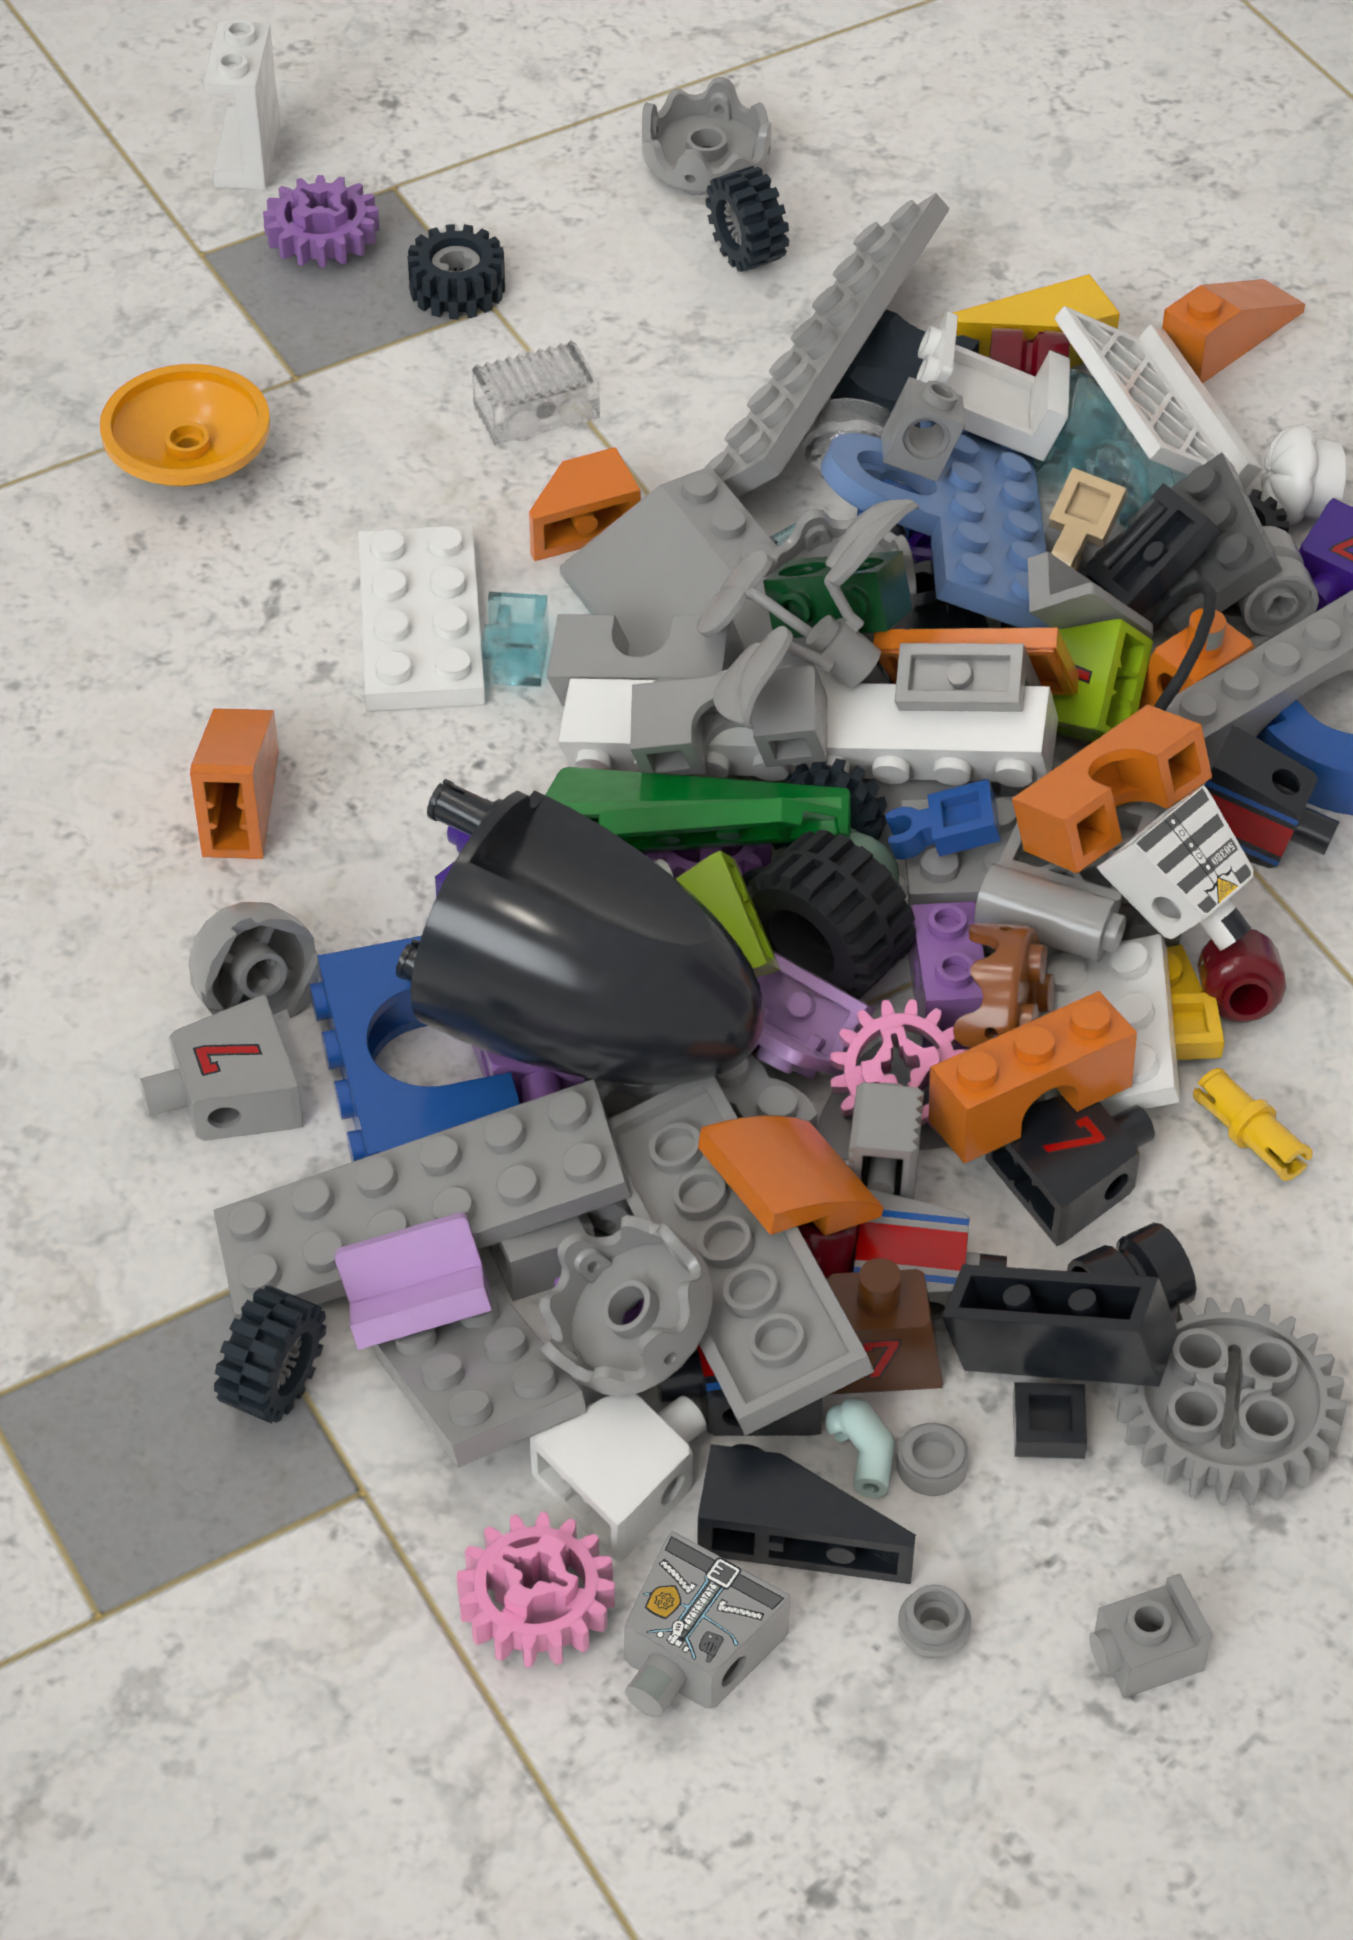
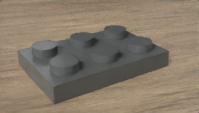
M1222 452L1204 465L1195 468L1187 477L1171 487L1172 490L1206 515L1222 533L1207 548L1205 554L1194 562L1166 591L1161 599L1162 603H1165L1183 586L1199 580H1206L1216 590L1215 610L1222 612L1283 571L1234 465ZM1154 499L1146 502L1138 511L1126 518L1129 526L1154 502ZM1202 593L1190 596L1168 616L1171 624L1178 632L1189 626L1190 616L1195 610L1203 608L1204 595Z

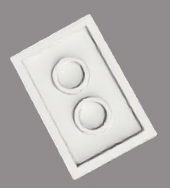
M1156 934L1121 941L1115 953L1105 951L1099 962L1068 952L1047 956L1046 973L1053 974L1054 1001L1051 1012L1100 991L1137 1032L1132 1087L1100 1101L1110 1115H1115L1134 1105L1148 1109L1180 1103L1168 955L1162 935ZM1042 1012L1041 1017L1048 1014L1049 1012ZM1056 1088L1045 1092V1100L1061 1096V1093Z

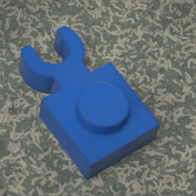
M989 779L928 794L929 808L917 810L913 807H899L886 813V820L893 836L888 837V843L895 859L898 860L913 858L923 852L927 846L933 844L940 857L1001 841L996 799Z

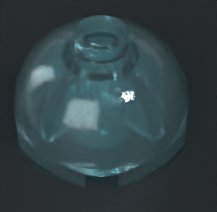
M1076 369L1070 371L1068 419L1044 462L1034 458L1035 469H1037L1036 476L1056 484L1065 485L1072 467L1102 478L1110 470L1113 463L1121 466L1127 459L1133 444L1134 435L1126 431L1127 425L1093 376Z

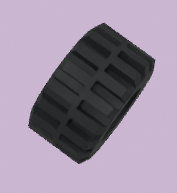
M818 830L816 833L812 831L803 833L749 882L750 885L747 886L772 950L858 999L862 998L913 947L911 943L916 939V928L912 924L915 920L912 908L906 903L905 898L907 896L901 885L895 882L891 876L892 873L884 864L881 865L870 851L863 846L855 845L850 838L841 834L836 837L827 830Z

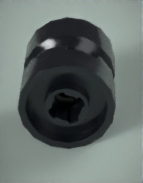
M1153 1222L1122 1236L1116 1243V1249L1113 1246L1103 1245L1073 1259L1067 1266V1271L1159 1277L1171 1312L1177 1310L1180 1303L1185 1302L1188 1305L1195 1300L1197 1288L1190 1260L1178 1239L1161 1223Z

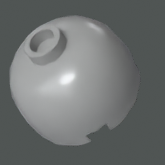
M240 902L222 908L206 920L194 937L189 956L191 985L211 1015L255 997L266 995L273 1015L287 1009L289 1017L292 1018L303 1009L310 999L309 984L319 980L317 955L320 954L315 950L314 937L311 932L293 915L271 903Z

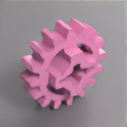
M889 999L884 1000L881 1006V1017L874 1020L870 1014L862 1009L857 1013L861 1030L856 1033L842 1028L839 1032V1040L848 1050L847 1052L831 1053L830 1065L838 1070H843L845 1074L838 1075L830 1080L831 1089L834 1093L848 1092L849 1096L840 1105V1111L844 1117L849 1116L854 1112L857 1085L863 1082L898 1084L895 1075L888 1074L891 1072L893 1046L897 1047L899 1057L904 1060L905 1066L911 1069L915 1068L910 1071L908 1087L919 1088L922 1092L927 1084L930 1083V1066L966 1050H953L952 1046L957 1043V1040L954 1038L953 1027L943 1032L939 1029L942 1018L941 1010L935 1008L924 1019L918 1016L916 1000L910 999L904 1013L895 1014ZM905 1031L925 1037L934 1046L920 1047L906 1038ZM880 1036L882 1046L875 1057L871 1060L862 1061L861 1065L857 1066L860 1055L866 1046ZM928 1103L927 1105L923 1106L921 1125L928 1123L929 1126L937 1132V1130L928 1121Z
M540 1512L533 1527H525L517 1514L510 1516V1532L502 1535L498 1530L488 1526L484 1529L485 1550L473 1546H468L465 1550L466 1569L457 1571L458 1596H461L459 1597L460 1618L462 1622H471L472 1638L477 1645L494 1638L496 1659L503 1661L515 1649L522 1651L524 1667L532 1668L536 1661L537 1652H548L550 1659L555 1665L563 1663L564 1646L571 1644L574 1648L584 1653L589 1649L588 1629L598 1632H605L607 1629V1608L615 1607V1582H612V1560L610 1556H599V1538L595 1534L577 1540L575 1520L569 1518L558 1530L550 1528L548 1512ZM570 1566L579 1574L583 1581L584 1589L578 1587V1576L567 1572ZM488 1589L495 1591V1601L505 1606L502 1612L492 1603L488 1595Z

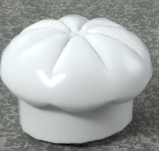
M1304 424L1292 425L1279 432L1270 444L1269 452L1264 459V467L1267 472L1261 478L1262 501H1265L1270 496L1278 501L1277 509L1284 508L1287 513L1286 521H1289V526L1296 525L1303 517L1318 519L1332 498L1339 501L1343 499L1346 483V459L1342 444L1337 440L1316 438L1311 428Z

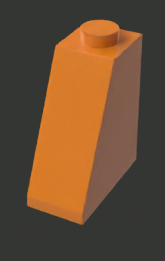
M213 708L190 769L202 857L263 859L279 755L274 710Z

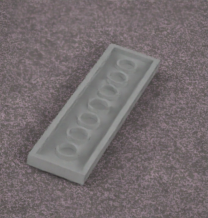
M937 193L919 204H916L913 200L908 201L891 216L888 223L880 226L878 222H874L857 236L853 242L857 248L856 251L847 257L833 272V276L837 280L813 302L812 308L816 312L792 334L790 339L794 345L791 350L775 361L769 369V373L773 376L769 383L761 387L749 399L747 407L750 409V412L726 434L724 440L728 443L727 447L705 466V468L711 466L737 498L782 473L950 210Z

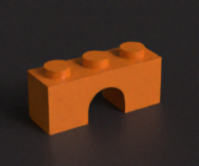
M1147 704L1011 798L1024 851L1077 874L1123 841L1115 807L1129 802L1145 801L1169 809L1212 778L1202 724Z
M1097 991L930 1066L928 1121L964 1164L1021 1138L1022 1121L1026 1111L1038 1097L1053 1088H1056L1078 1112L1132 1087L1137 1032L1100 991Z

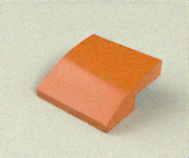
M754 1116L722 1121L701 1127L698 1149L770 1235L813 1222L821 1233L826 1236L882 1217L884 1209L882 1204L809 1121L786 1116Z

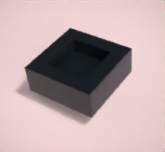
M1014 1383V1457L1085 1459L1087 1449L1085 1384Z

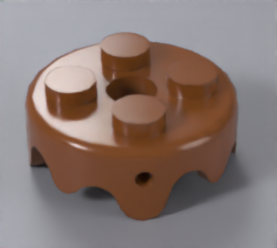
M976 923L970 925L969 940L974 943L988 945L996 950L989 957L975 961L970 968L973 980L982 990L983 1000L980 1008L959 1017L953 1027L955 1040L962 1046L973 1048L1041 1017L1042 1012L1050 1013L1054 1001L1053 974L1046 973V946L1040 945L1038 934L1034 928L1027 925ZM989 1027L994 1028V1029L992 1030V1033L989 1032V1030H988Z

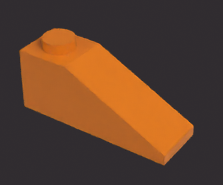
M1265 279L1203 284L1164 309L1162 329L1166 331L1200 381L1204 383L1304 313L1305 303Z

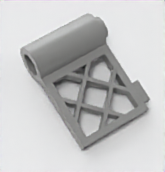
M1125 803L1115 807L1119 823L1138 828L1135 835L1159 816V811L1133 803ZM1016 823L998 863H993L985 875L975 907L974 923L1027 925L1035 929L1041 945L1097 962L1102 959L1105 951L1115 953L1120 945L1126 924V916L1118 914L1125 897L1113 885L1111 888L1086 882L1080 873L1076 874L1053 863L1036 867L1017 861L1020 853L1025 851L1018 824ZM1134 836L1122 839L1121 843L1083 870L1100 865Z

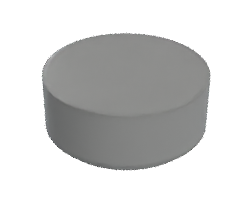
M924 1423L908 1430L900 1440L897 1455L898 1474L907 1487L919 1494L940 1496L950 1493L960 1486L966 1476L969 1456L967 1444L956 1430L944 1424Z

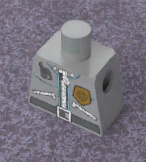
M671 1531L652 1566L625 1624V1660L630 1666L639 1670L625 1689L628 1700L641 1712L652 1717H661L678 1693L704 1708L717 1707L788 1634L790 1595L680 1534Z

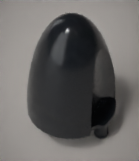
M444 779L443 784L439 783L428 803V818L455 828L469 835L470 838L464 845L440 888L420 941L413 939L411 945L407 944L397 962L396 976L411 982V1005L418 1021L460 1041L509 1059L578 1077L622 1084H683L708 1079L733 1069L749 1057L758 1045L764 1028L765 1005L760 984L749 960L736 940L719 919L685 886L642 852L605 827L535 790L530 796L520 791H515L503 800L499 798L491 802L455 785L454 782L448 779Z

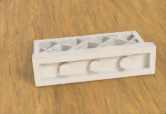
M1066 306L1055 316V321L1150 460L1189 475L1195 468L1204 465L1222 452L1234 465L1244 489L1263 470L1164 329L1150 324L1140 337L1137 338Z

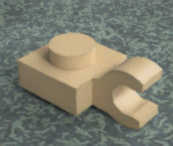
M1072 467L1049 517L1050 527L1062 531L1051 554L1077 571L1087 542L1104 548L1127 498V488Z

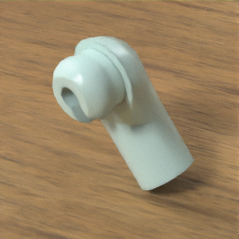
M846 1398L842 1404H835L828 1409L825 1417L827 1431L829 1434H835L834 1439L838 1442L851 1440L859 1451L853 1483L854 1490L858 1494L869 1498L883 1497L888 1493L895 1448L894 1437L868 1402L859 1398Z

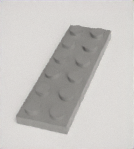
M714 1076L675 1086L608 1119L630 1191L631 1198L626 1199L633 1215L657 1224L665 1222L698 1250L709 1268L713 1284V1306L707 1329L699 1342V1346L746 1436L873 1373L874 1370L867 1353L798 1227L770 1235L698 1149L701 1127L738 1119Z
M592 1079L234 1202L213 1211L234 1315L236 1319L240 1320L242 1317L241 1307L247 1299L253 1301L254 1292L259 1288L264 1290L265 1285L273 1286L316 1305L345 1296L346 1292L335 1262V1251L340 1247L463 1212L468 1217L479 1250L631 1198L601 1094L595 1080Z

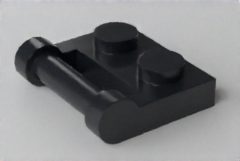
M1164 483L1152 494L1151 497L1154 499V502L1099 560L1093 557L1082 568V571L1099 587L1141 616L1163 598L1166 591L1194 562L1205 554L1207 548L1222 533L1206 515Z

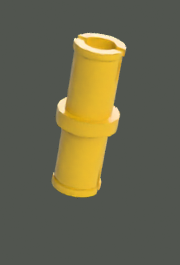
M1223 1068L1210 1070L1198 1081L1197 1084L1208 1093L1206 1094L1200 1088H1196L1193 1091L1194 1100L1199 1105H1203L1228 1128V1137L1239 1148H1250L1283 1181L1292 1180L1305 1170L1308 1164L1302 1161L1298 1155L1302 1156L1305 1160H1311L1313 1150L1307 1144L1302 1143L1276 1119V1110L1266 1100H1255L1229 1077Z

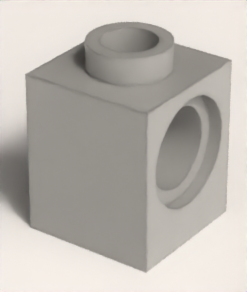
M909 377L881 433L883 463L937 482L966 425L963 397L942 382L928 381L925 383ZM921 421L936 422L934 426L929 428L914 426Z

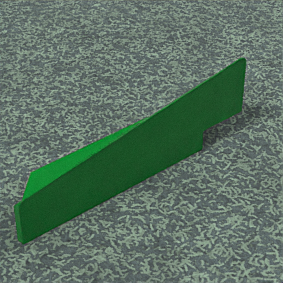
M565 767L558 772L545 794L605 827L642 853L794 842L803 833L808 831L816 833L818 830L830 831L836 837L839 834L850 837L851 794L847 788Z

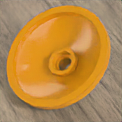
M205 364L165 366L134 377L112 394L106 402L100 417V434L103 447L109 458L119 468L147 482L173 487L208 484L235 473L260 453L270 433L269 407L259 388L236 372Z

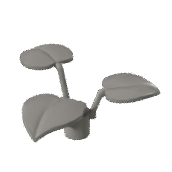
M901 499L883 501L869 507L853 521L832 549L826 560V566L831 570L826 575L824 584L843 618L835 620L831 615H827L812 628L763 592L756 589L755 587L767 574L772 565L771 557L764 551L758 550L748 554L733 568L725 579L720 591L715 594L703 611L697 624V631L705 637H712L718 634L735 618L746 600L750 599L806 637V644L811 650L792 642L793 634L785 626L777 627L771 631L761 643L757 642L747 647L729 667L715 689L713 696L714 704L720 714L732 723L748 728L756 699L786 652L815 664L825 673L830 672L848 688L855 687L869 675L880 658L881 650L858 631L863 626L864 621L853 612L840 585L851 577L882 538L912 510L920 508L918 504L913 500Z

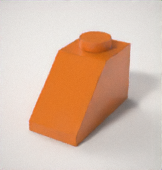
M616 447L561 462L529 511L530 554L534 561L581 549L641 501V490Z

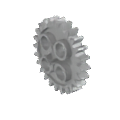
M1207 1297L1204 1314L1197 1315L1185 1302L1180 1303L1175 1323L1178 1335L1160 1387L1117 1383L1115 1397L1120 1399L1116 1417L1117 1421L1128 1423L1125 1438L1126 1444H1145L1141 1464L1144 1467L1152 1466L1162 1461L1166 1464L1163 1478L1164 1484L1169 1485L1183 1475L1191 1479L1189 1486L1190 1497L1196 1498L1205 1485L1215 1487L1216 1498L1221 1505H1225L1231 1489H1240L1248 1505H1255L1259 1487L1265 1486L1269 1493L1277 1500L1283 1498L1287 1479L1301 1488L1306 1487L1311 1468L1323 1471L1326 1468L1330 1450L1337 1449L1347 1408V1403L1340 1400L1345 1383L1344 1379L1331 1376L1335 1360L1333 1354L1314 1356L1318 1336L1312 1333L1298 1339L1294 1337L1293 1331L1296 1318L1293 1316L1284 1319L1278 1325L1269 1322L1270 1305L1264 1304L1255 1316L1245 1314L1241 1298H1235L1230 1312H1221L1212 1297ZM1234 1351L1240 1357L1234 1402L1236 1417L1232 1431L1233 1448L1226 1449L1221 1445V1430L1226 1403V1389L1224 1385L1228 1371V1352ZM1189 1364H1197L1205 1368H1197ZM1260 1373H1266L1269 1375H1273L1274 1377H1267L1261 1375ZM1184 1422H1194L1200 1424L1201 1426L1194 1427L1191 1425H1187ZM1255 1431H1264L1270 1433L1272 1436H1264L1256 1433Z

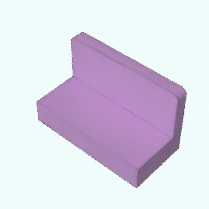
M463 1212L340 1247L335 1251V1262L350 1303V1328L358 1350L492 1311L489 1281L468 1217Z

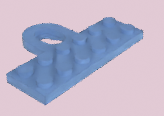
M921 421L920 428L932 427L936 422ZM963 430L936 482L883 463L881 438L866 434L847 433L839 435L832 440L822 460L821 472L827 484L841 498L862 511L877 503L888 500L909 499L920 506V508L908 513L897 524L931 536L936 599L1019 628H1051V626L1029 613L1028 558L1047 552L1033 457ZM880 479H891L902 482L912 487L920 494L912 493L904 489L892 486L890 484L880 481Z

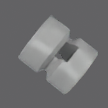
M1262 526L1283 571L1238 600L1237 604L1246 624L1254 633L1265 637H1274L1315 613L1319 598L1316 586L1309 571L1304 566L1302 556L1293 538L1287 531L1280 528Z

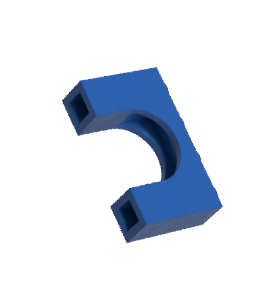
M421 936L317 955L320 982L309 984L310 996L316 1021L328 1019L330 1027L329 1031L321 1032L328 1070L340 1068L343 1080L334 1081L341 1120L353 1118L356 1129L346 1132L351 1162L520 1104L511 1072L442 1086H418L391 1077L375 1063V1059L380 1051L390 1041L405 1032L428 1026L418 1021L413 1013L411 982L396 976V966L402 951L407 944L411 945L413 939L420 941Z

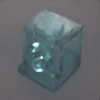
M489 591V624H485L483 659L493 660L491 672L494 677V684L541 687L549 641L548 595Z

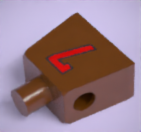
M876 1258L863 1264L860 1272L835 1273L825 1278L867 1353L874 1370L873 1373L828 1395L942 1388L943 1380L936 1330L924 1272L918 1269L900 1270L894 1262L884 1258Z

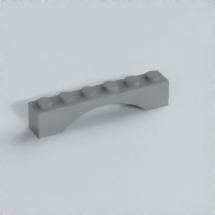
M1353 590L1175 696L1166 711L1202 724L1210 769H1212L1232 725L1256 737L1282 710L1318 684L1340 673L1353 670Z

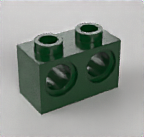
M903 550L870 553L851 577L840 585L853 612L864 621L863 626L858 630L860 633L887 632L913 609ZM828 556L790 559L763 580L765 594L812 628L827 615H831L835 620L843 618L824 584V579L831 570L826 566ZM769 612L772 631L777 627L785 626L792 632L793 638L804 637Z

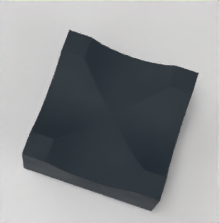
M886 309L831 394L830 405L886 424L908 378L916 379L924 360L918 357V350L925 331L911 325L898 313ZM964 335L956 336V345L979 354V340ZM920 422L914 426L920 428Z

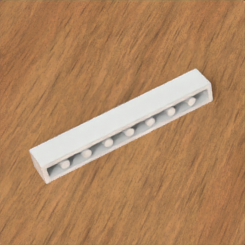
M569 680L558 743L571 767L641 772L630 750L632 685L651 683L655 680ZM822 683L827 694V769H831L835 759L838 758L846 760L845 772L852 774L857 765L866 771L862 779H876L887 784H901L907 780H937L946 785L959 786L969 781L989 779L990 782H999L1010 787H1024L1030 783H1035L1039 776L1043 777L1052 771L1058 715L1050 686H1025L1023 712L899 711L895 703L896 684L859 683L855 687L848 688L843 683ZM735 727L721 732L711 741L706 752V773L695 775L722 779L728 775L756 776L766 781H781L789 773L793 775L796 767L800 764L766 767L753 738V730L745 727ZM806 763L810 769L812 763Z

